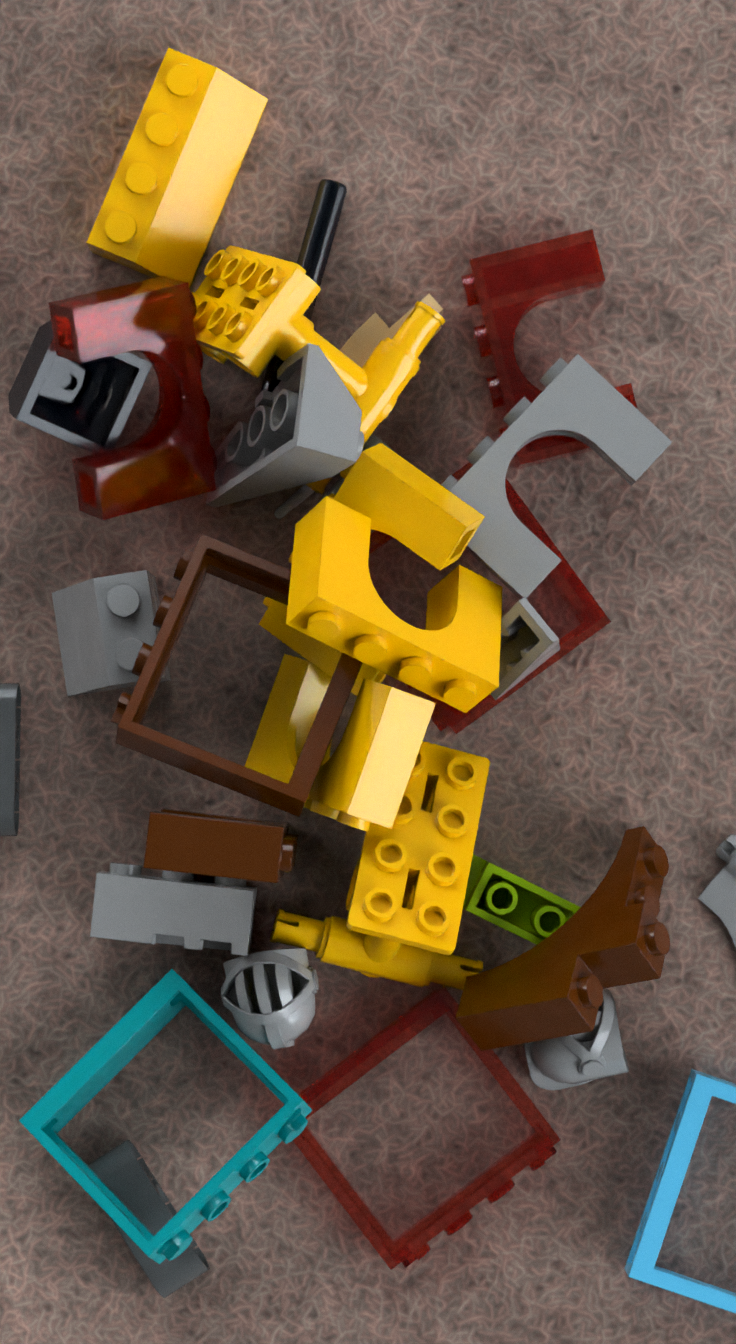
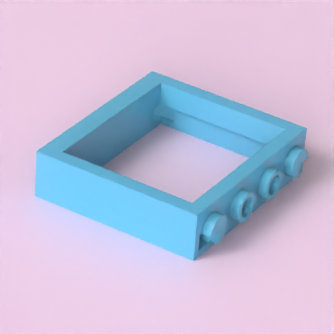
M691 1069L624 1269L630 1278L736 1314V1293L655 1266L711 1097L713 1096L736 1104L735 1083Z

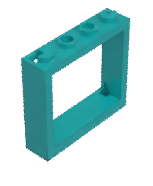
M171 969L19 1121L149 1258L161 1264L166 1258L169 1261L174 1260L187 1249L193 1240L190 1233L204 1219L210 1222L217 1218L230 1204L231 1197L229 1194L243 1180L249 1183L265 1170L270 1162L267 1156L282 1141L288 1144L300 1135L308 1124V1120L305 1117L312 1109ZM187 1006L284 1106L154 1235L58 1135V1132Z

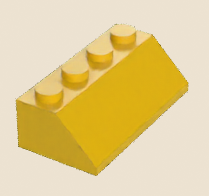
M168 47L86 242L91 252L188 292L268 99L219 68Z

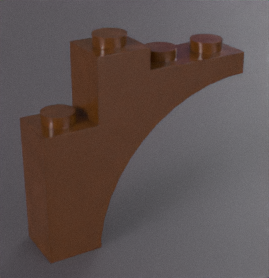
M644 826L625 830L619 851L606 876L582 907L560 928L518 957L493 969L466 977L456 1019L481 1051L591 1032L594 1030L598 1009L603 1002V989L659 979L661 977L665 954L670 949V938L665 925L658 922L656 916H658L660 911L659 899L664 877L669 870V863L665 850L656 844Z

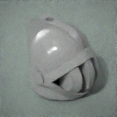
M306 947L256 952L224 962L226 979L223 986H221L222 1002L224 1007L232 1012L238 1029L250 1040L270 1045L274 1050L295 1046V1039L308 1029L315 1015V994L319 990L317 972L312 966H309Z
M608 989L603 990V1002L598 1009L593 1031L523 1043L531 1079L535 1085L542 1089L561 1090L579 1086L592 1080L629 1072L627 1058L621 1042L615 1002L611 991Z

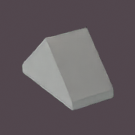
M525 597L519 600L501 618L499 687L490 693L495 700L502 697L560 650L559 638Z

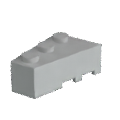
M110 862L109 872L100 871L96 873L90 937L145 944L184 946L185 949L203 950V948L230 950L231 954L242 956L249 954L252 945L257 887L246 886L247 880L215 876V882L195 881L194 874L166 870H163L162 877L141 875L142 865Z

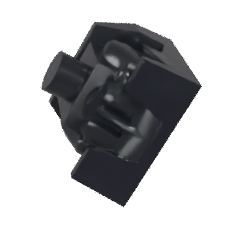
M50 319L39 327L8 395L9 413L23 423L109 460L153 363L62 321Z

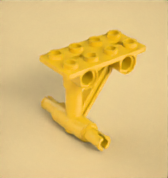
M229 245L226 250L221 249L215 253L204 269L206 278L196 292L188 293L177 305L173 314L176 319L171 325L170 330L188 340L215 361L224 364L229 359L256 378L261 375L274 355L285 361L308 343L318 345L362 410L360 431L364 434L365 444L379 423L392 411L398 396L408 382L419 371L421 361L418 357L439 327L445 323V319L425 303L417 301L414 305L415 307L393 338L386 337L385 340H381L361 368L314 330V323L303 315L321 290L318 284L305 274L306 270L294 262ZM333 477L305 485L322 495L325 487Z
M422 741L392 829L371 822L368 832L365 831L360 858L354 869L345 906V909L349 911L347 919L331 915V917L326 916L324 921L286 912L284 909L279 908L272 929H274V932L272 931L270 942H278L298 948L306 947V950L315 952V957L319 958L320 962L359 971L367 977H382L421 988L429 986L430 982L463 990L466 977L479 974L478 972L483 969V961H475L452 955L455 950L490 766L489 759Z

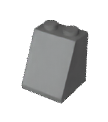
M148 570L92 578L53 592L52 600L67 696L136 686L139 676L132 674V669L143 643L153 646L160 628L153 626V621L160 605L156 577ZM169 662L160 682L172 680Z

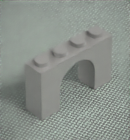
M579 354L569 364L562 358L558 359L539 380L546 387L532 403L524 396L503 418V421L509 428L495 442L489 436H486L469 454L466 460L473 466L458 481L450 475L441 484L485 516L465 549L520 600L524 597L527 598L562 560L516 517L509 505L505 479L509 463L516 453L528 443L542 437L554 435L571 437L589 446L632 486L672 443L665 434Z

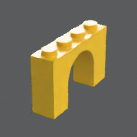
M383 443L362 451L356 463L340 472V476L345 480L336 495L334 493L328 495V497L371 518V530H377L392 536L438 570L444 569L460 558L485 518L484 515ZM292 551V553H291V555H290V557H289V560H288V562L291 563V564H292V554H293V551ZM265 597L263 604L268 609L259 625L332 678L342 652L286 625L288 605ZM363 663L351 692L358 696L364 678L382 683L387 674Z
M325 496L295 524L286 625L449 706L467 713L499 687L503 587L458 565L428 591L426 629H419L404 622L385 605L375 590L370 577L368 558L371 518Z
M284 653L245 767L284 783H289L332 679L330 676L308 660ZM364 678L342 740L331 757L330 742L304 808L368 832L371 822L392 829L436 703Z

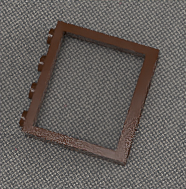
M201 534L194 552L185 549L182 558L180 557L173 578L181 582L174 598L164 595L158 607L153 626L160 628L153 646L143 643L138 653L132 674L139 676L132 695L123 691L117 701V707L111 719L112 723L118 725L116 743L300 817L363 664L357 659L344 653L341 654L288 784L142 725L207 573L288 605L290 569Z

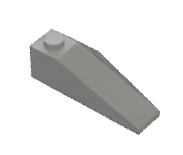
M308 343L282 363L277 370V379L281 380L273 392L266 390L260 392L255 399L256 409L249 423L238 421L212 455L206 505L219 507L335 476L356 463L364 445V434L360 431L362 410L318 345Z

